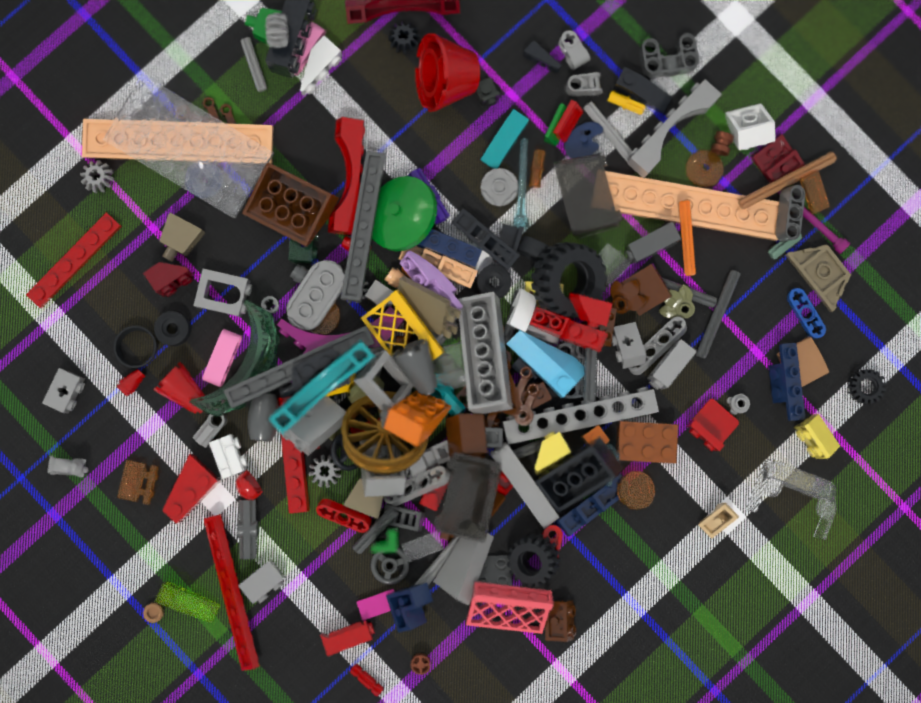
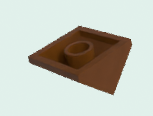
M457 414L446 419L449 458L488 453L484 414Z

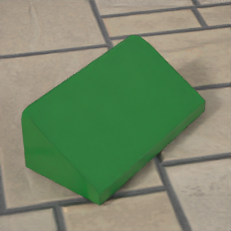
M563 103L559 105L544 137V142L553 146H557L560 141L553 131L567 108Z

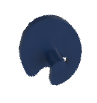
M587 122L576 127L565 142L566 155L573 160L586 159L592 156L600 147L592 139L603 133V127L596 122ZM586 131H591L590 135H585Z

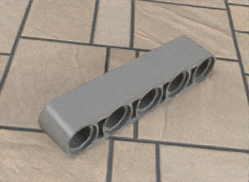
M506 442L502 443V448H495L490 452L544 529L560 518Z

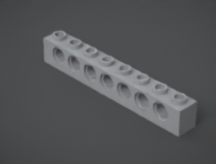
M648 387L639 388L637 393L634 394L625 391L618 393L619 397L611 398V395L599 397L600 401L591 403L581 401V405L574 406L573 403L562 405L560 410H555L554 407L543 409L544 413L536 414V411H533L534 418L528 425L529 429L526 433L519 431V424L515 421L514 416L506 417V421L502 422L507 444H513L545 437L551 432L555 434L558 432L564 433L659 412L654 389L648 390ZM633 398L640 400V407L638 409L631 405ZM614 402H619L622 406L619 413L615 412L612 408ZM596 406H600L603 409V414L600 417L594 414ZM577 410H582L585 414L582 421L575 418ZM558 414H563L566 417V422L563 425L556 422ZM539 418L546 419V428L541 429L538 427L537 421Z

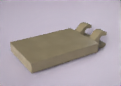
M406 276L399 279L398 290H400L429 330L438 335L443 334L449 339L452 333L457 334L458 327L449 322L454 323L455 317L459 319L461 311L451 307L450 300Z

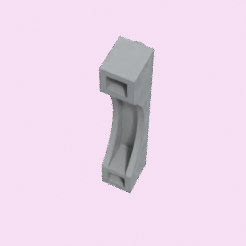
M706 79L701 84L697 82L690 90L692 94L689 97L685 95L678 104L680 106L677 110L673 108L666 115L668 119L664 123L660 121L653 129L655 133L652 136L648 134L641 142L643 146L640 149L636 147L629 154L631 159L627 164L642 178H645L661 160L663 141L669 129L687 117L705 114L722 95Z

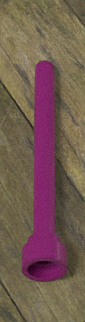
M804 207L803 217L833 243L834 250L841 254L851 243L845 238H838Z

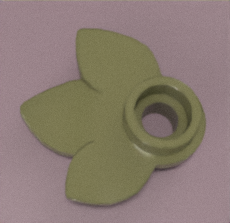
M684 284L680 287L679 291L669 289L672 297L664 301L666 305L659 309L660 314L669 319L674 317H691L695 312L691 289ZM687 306L689 311L683 312L682 307Z

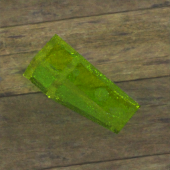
M169 581L162 584L155 602L170 609L213 623L220 608V604Z

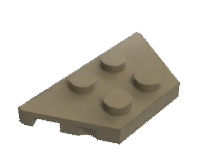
M828 245L787 253L785 256L827 309L833 312L836 309L839 298L843 294L846 283L850 279V272Z

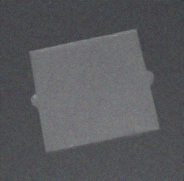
M607 243L598 255L601 256L603 259L602 264L606 267L605 275H607V282L605 284L611 288L614 281L620 278L632 262L623 256L621 251H617Z

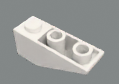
M325 36L310 51L300 88L304 97L307 93L311 94L315 90L318 81L324 80L332 66L336 67L342 60L341 50Z

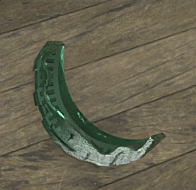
M246 299L244 305L248 311L251 333L248 350L241 366L234 376L221 388L206 396L191 399L189 402L213 416H222L224 413L235 409L240 410L245 407L246 404L244 403L232 409L223 390L276 367L278 356L276 355L280 338L276 331L273 315Z

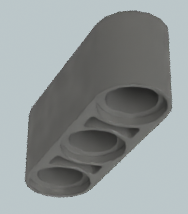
M800 185L786 187L780 193L775 234L781 242L795 240L801 234L805 190Z

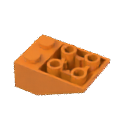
M415 391L389 409L384 429L415 446H419L427 440L452 406L445 403L442 399H437L432 395L425 396Z

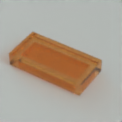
M819 171L800 178L801 185L805 190L807 204L812 214L830 207Z

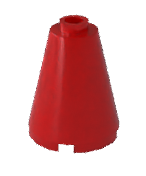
M179 362L177 364L179 368L175 367L159 382L160 388L156 386L153 390L194 414L199 412L201 414L204 409L190 402H202L208 399L184 364Z

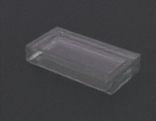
M438 531L401 544L408 563L444 549Z

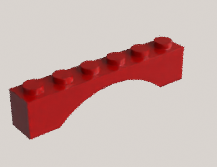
M341 117L336 120L335 141L344 157L346 183L342 197L329 217L328 233L352 235L361 185L359 179L363 170L361 156L364 153V146L362 145V138L365 135L364 120Z

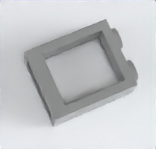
M682 339L675 342L647 377L650 380L649 384L656 390L668 388L697 351Z
M384 350L374 353L375 357L364 366L353 381L381 411L389 412L391 407L411 394L413 385L388 352ZM382 366L401 386L391 400L372 380Z

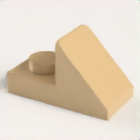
M726 502L716 505L712 513L700 521L698 526L712 539L736 521L739 515Z

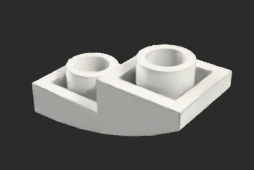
M519 289L512 304L514 309L507 324L526 332L536 305L534 295Z

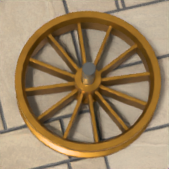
M383 391L389 397L390 400L396 393L391 391ZM367 395L355 401L348 408L342 420L343 446L348 457L360 468L379 474L396 473L414 465L424 454L428 438L410 451L399 441L406 440L384 429L388 416L387 411H381L378 408L380 421H377L367 411V409L373 407L378 408ZM359 414H361V415H363L371 424L364 423V422H360V421H357V420H354V419H355ZM350 427L366 431L348 435ZM369 439L357 449L351 443ZM378 442L373 458L363 455L365 451ZM393 443L405 455L394 459L390 444ZM382 445H387L390 456L389 460L377 459Z

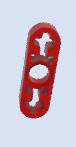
M321 499L316 508V512L320 517L357 532H367L372 522L367 514L330 499ZM339 513L346 514L348 518L341 517Z

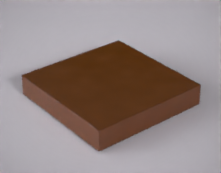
M653 263L621 282L624 285L631 280L638 281L640 286L638 295L646 298L644 306L636 311L639 316L672 297L671 292Z

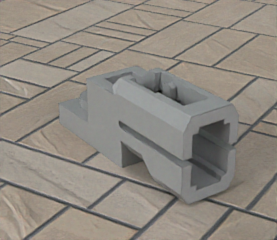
M448 440L426 449L422 457L414 465L404 470L406 478L409 479L453 459L449 458Z

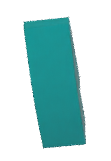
M513 109L485 151L481 161L493 169H498L517 142L518 137L528 125L529 119Z

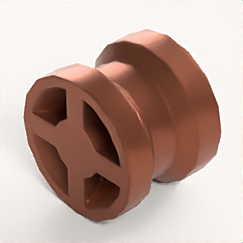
M424 653L416 654L411 661L413 672L417 675L426 674L430 669V658Z

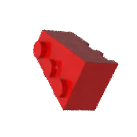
M189 454L162 511L176 524L181 523L221 480L194 454Z

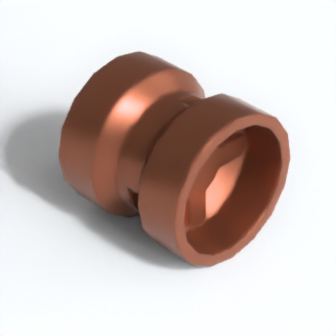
M717 131L711 152L721 156H728L731 150L729 146L733 142L734 136L727 132Z

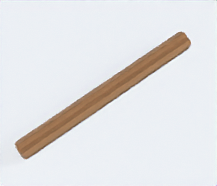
M829 152L741 198L738 204L741 209H746L834 163L837 158L833 152Z

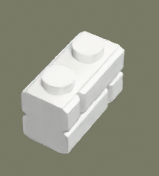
M231 434L209 443L222 479L232 477L246 470L245 467L248 466L245 456L240 454L239 448H241L238 437L234 438V435Z

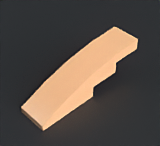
M418 246L401 251L398 260H402L407 251H412L435 266L449 281L467 288H471L478 272L444 255L441 256Z

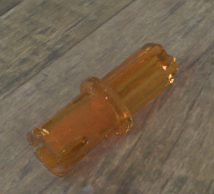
M537 149L534 152L533 166L530 167L531 178L529 187L541 188L542 175L545 172L543 166L546 152L544 150Z

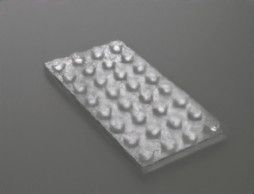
M144 74L140 75L103 138L107 143L234 219L252 192L266 164L274 155V152Z

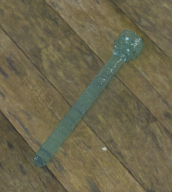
M522 138L520 141L518 209L515 218H513V227L516 228L520 226L528 227V218L525 214L528 140L526 138Z

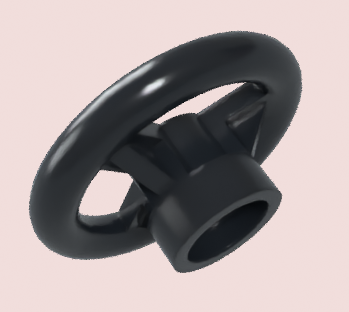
M342 433L337 435L332 441L330 450L333 462L344 471L357 469L359 466L355 463L352 465L344 464L345 460L349 457L343 446ZM340 441L342 445V455L338 459L336 448L337 444ZM359 441L351 442L355 449L360 447Z

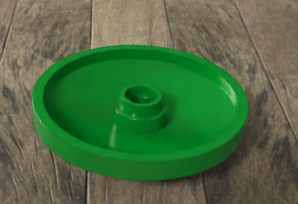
M411 176L398 177L383 185L380 189L372 239L390 251H405L422 242L431 231L437 215V201L432 189L420 179Z

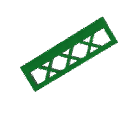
M391 527L388 530V541H376L372 545V552L397 551L399 547V527Z

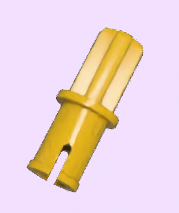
M613 90L608 98V102L623 107L622 110L627 109L639 115L643 114L646 107L645 104L631 99L630 96L626 97Z

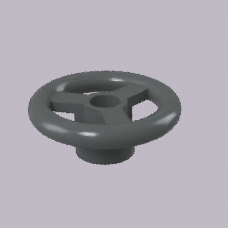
M398 548L395 551L401 557L397 560L386 558L383 555L385 552H375L371 559V571L379 582L392 585L399 583L406 577L409 571V560L402 549ZM378 559L382 562V570L385 572L384 577L377 570L376 564ZM392 562L393 568L388 569L386 563ZM403 564L401 574L396 578L390 579L397 566Z

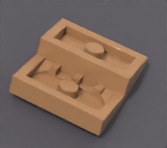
M810 336L796 343L802 387L829 373L819 349ZM779 352V353H777V357H778V359H779V361H780V364H781V358H780V352Z

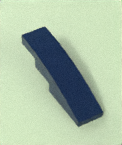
M619 474L615 479L599 488L556 522L566 536L569 537L632 489L623 476Z

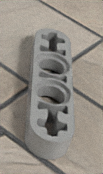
M674 317L643 345L645 352L653 348L655 349V354L653 356H646L645 364L640 365L639 368L629 367V371L634 375H640L685 334L687 331L685 320L681 317ZM675 324H677V325H680V324H681V328H680V329H679V328H675L674 325H675ZM664 335L669 337L668 342H659L660 337Z
M436 466L405 481L404 495L384 496V500L392 506L403 504L444 486L449 482L451 473L442 466ZM427 478V485L422 487V481ZM412 485V491L407 494V487Z

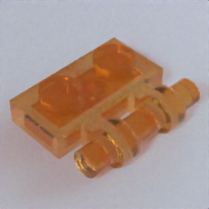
M126 460L117 498L138 502L139 495H143L142 503L150 505L151 497L153 498L155 493L153 491L155 481H158L159 475L157 472L159 467L151 465L150 472H145L147 464ZM143 478L148 479L146 489H141Z

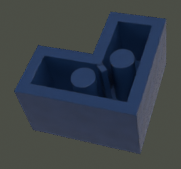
M427 582L404 587L386 595L398 633L412 630L427 623L422 606L433 601Z

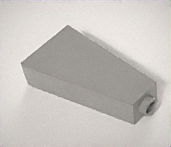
M472 522L466 528L433 581L455 599L466 605H469L471 602L474 582L479 580L494 536L488 533L489 529L487 527L477 526Z

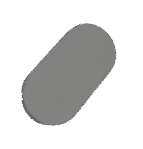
M324 260L315 263L310 268L287 304L288 320L292 326L301 330H312L322 323L342 293L345 271L338 263Z

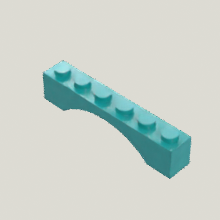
M361 339L358 340L269 415V420L281 434L285 433L326 394L375 357Z

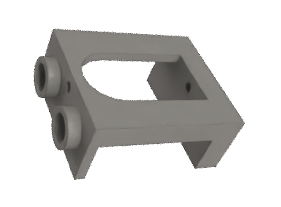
M202 269L194 306L199 309H208L242 318V314H246L248 303H245L247 295L250 296L252 290L250 280ZM211 281L236 286L240 290V299L234 304L207 299Z

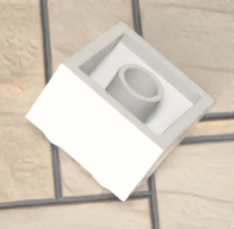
M762 104L725 112L730 134L734 136L733 143L738 150H747L751 147L766 145L775 141V121Z

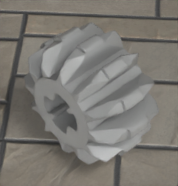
M269 14L266 18V37L270 47H286L289 42V24L285 14Z
M97 160L96 164L90 161L89 168L83 166L86 172L80 173V176L84 177L81 183L86 185L85 188L88 191L92 189L94 193H97L99 190L105 192V186L111 188L108 182L114 181V178L110 176L113 174V170L108 169V164L102 165V162ZM97 174H99L100 178H97V180H95V175L98 176Z
M321 455V462L317 458L314 459L317 466H309L311 469H315V472H310L309 476L316 475L312 482L315 483L320 480L319 487L323 486L324 481L326 487H330L329 480L336 484L337 481L333 478L334 476L341 478V474L336 473V471L342 469L339 467L335 468L336 464L334 462L331 463V455L328 456L327 461L325 456ZM323 466L324 468H327V466L330 468L328 476L321 474Z

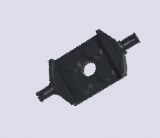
M331 348L292 367V384L280 391L282 398L284 399L293 393H297L315 377L317 370H324L342 354ZM349 376L348 378H346L344 381H342L339 385H337V386H336L334 389H332L330 392H332V391H334V390H336V389H338V388H340V387H342V386H344V385H346V384L349 385V384H350V376Z

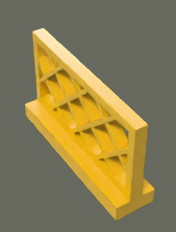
M400 290L394 291L389 297L361 317L362 321L390 356L392 355L393 345H400L405 348L408 333L416 334L419 338L418 340H428L432 361L445 352ZM389 301L395 306L394 314L384 313L385 304ZM372 314L380 315L379 326L371 325L367 318ZM383 315L394 317L393 328L382 327ZM397 317L406 320V330L395 329ZM382 329L392 330L391 342L383 341L381 338ZM395 331L405 332L404 344L394 342Z

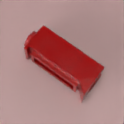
M366 619L364 623L360 621L330 632L328 635L321 633L320 636L327 656L372 640V634L375 631L372 623H368Z

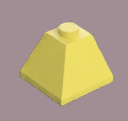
M551 432L544 437L545 440L542 441L535 466V474L537 476L571 455V451L560 432L556 434Z

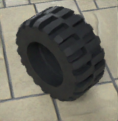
M560 242L546 248V253H541L538 257L540 259L539 262H535V271L531 275L533 283H531L532 290L536 292L534 297L536 300H539V305L548 311L565 317H579L569 295L565 297L560 286L561 275L570 263L575 265L578 272V282L572 294L602 300V293L606 291L605 282H607V275H605L606 267L602 264L603 259L601 256L596 255L597 252L593 248L583 244Z

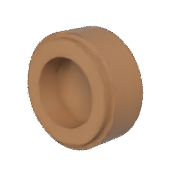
M153 602L144 608L143 616L146 621L155 623L164 616V609L161 604Z

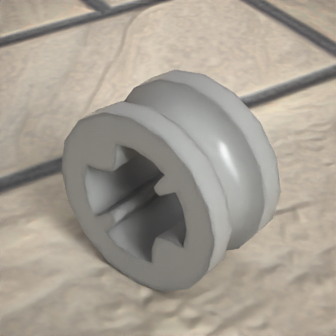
M268 296L262 300L261 307L267 314H274L279 309V302L276 298ZM270 300H273L274 309L267 310L266 302L270 303Z

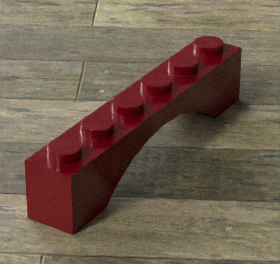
M345 0L347 23L354 24L368 22L376 17L400 11H426L440 15L460 13V1Z

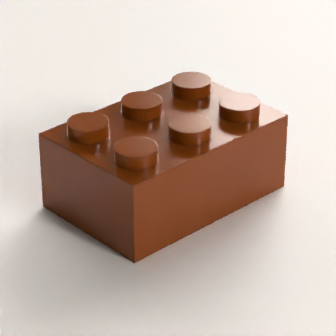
M618 421L616 459L676 464L678 425Z

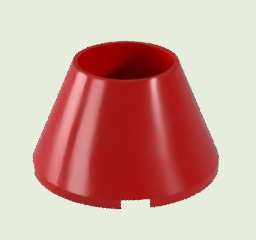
M426 34L419 44L416 56L420 57L419 68H415L416 89L423 108H428V112H436L476 92L480 81V64L477 55L473 51L437 34Z

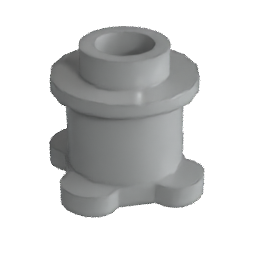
M737 394L734 397L727 398L732 415L744 413L750 407V401L744 394ZM738 401H741V407L738 406Z

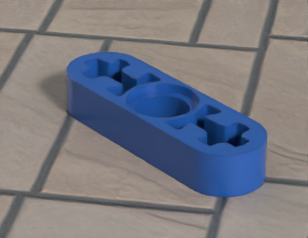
M800 288L789 291L787 301L807 335L812 339L824 336L826 327L805 291ZM794 293L800 294L801 297L799 298V301L793 300L792 297L795 296ZM800 303H806V305L801 306L799 309L797 308ZM804 308L811 311L809 319L802 317L801 312ZM815 318V322L807 325L806 322L812 321ZM813 325L815 327L819 326V335L817 333L812 332V330L814 329Z

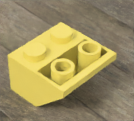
M813 414L795 426L797 437L808 446L806 449L813 458L827 459L840 447L819 414Z

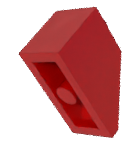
M570 293L569 298L580 320L587 321V326L599 328V325L607 326L612 303Z

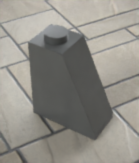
M671 222L628 244L625 253L628 260L636 264L674 246L681 240V237L674 223Z

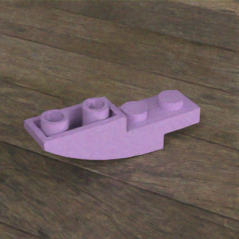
M407 251L400 265L410 278L450 300L451 307L461 310L463 306L454 295L457 289L447 277L418 254Z

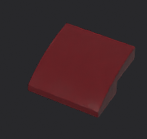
M779 134L775 137L774 142L766 144L750 156L770 183L805 166L797 151L792 150L783 134Z

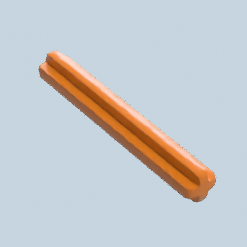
M683 200L679 202L684 274L692 276L696 274L691 205L689 200Z

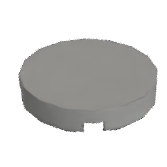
M492 169L482 179L480 187L482 196L491 205H507L517 195L518 181L514 174L507 169Z

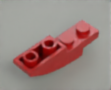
M536 307L529 325L559 339L597 352L601 351L608 336L606 332L580 324L568 317Z

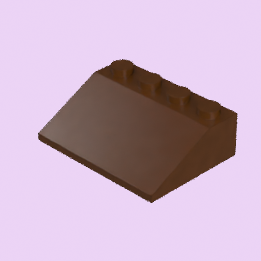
M267 162L242 214L308 247L331 216L339 197Z

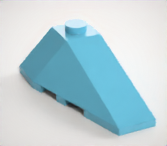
M521 330L506 343L560 398H563L585 374V367L574 356Z

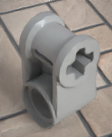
M565 31L559 41V48L570 68L574 70L590 61V56L577 34L573 31Z
M593 72L571 76L565 86L566 93L572 97L594 96L603 93L599 80L601 73ZM571 83H577L579 89L572 88Z

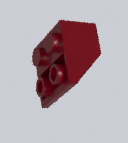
M161 262L143 273L155 292L163 297L172 296L177 292L176 289L178 287L190 284L193 281L192 278L196 276L187 267Z

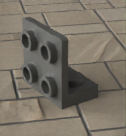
M507 555L487 556L478 582L512 586V577L509 572L511 567L507 566V562L510 560L507 559Z

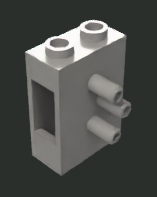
M324 396L298 422L281 435L286 440L289 439L293 442L300 452L303 451L309 455L342 427V420L346 411L328 396Z

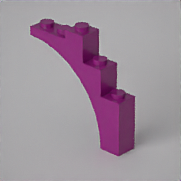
M389 307L384 313L394 314L395 310ZM383 315L382 327L393 328L394 317ZM380 317L373 321L371 325L379 326ZM397 317L395 329H399L405 322L404 318ZM283 319L277 324L280 327L279 332L286 338L289 336L295 339L294 344L301 350L304 347L306 348L303 354L349 334L319 335L308 333L290 325ZM382 329L381 338L383 341H390L392 330ZM369 330L375 344L369 346L368 348L382 347Z

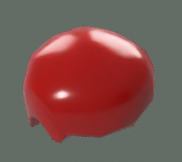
M248 470L237 476L235 486L239 495L248 500H254L261 495L263 491Z

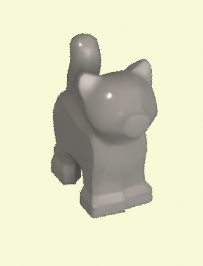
M50 456L48 473L51 475L84 477V473L88 472V468L84 466L86 463L85 459L69 460Z

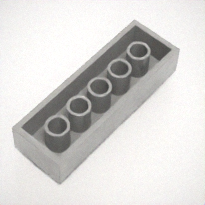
M495 292L459 298L458 301L463 306L460 310L459 323L468 408L473 414H486L513 409L500 299Z

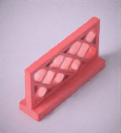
M474 582L466 625L542 634L549 610H552L553 607L552 591ZM476 601L486 602V604L479 607L476 604ZM495 604H503L505 606L498 609ZM520 606L525 608L517 611L514 607ZM491 607L494 612L487 615L484 610ZM538 608L544 610L536 613L533 609ZM510 609L513 614L506 617L503 613ZM527 612H530L533 615L527 619H524V617L522 616ZM478 613L482 616L479 620L472 619ZM498 615L502 619L498 622L491 620L492 618ZM517 617L521 621L517 624H513L510 622L516 619ZM537 620L540 624L539 626H531L529 623Z

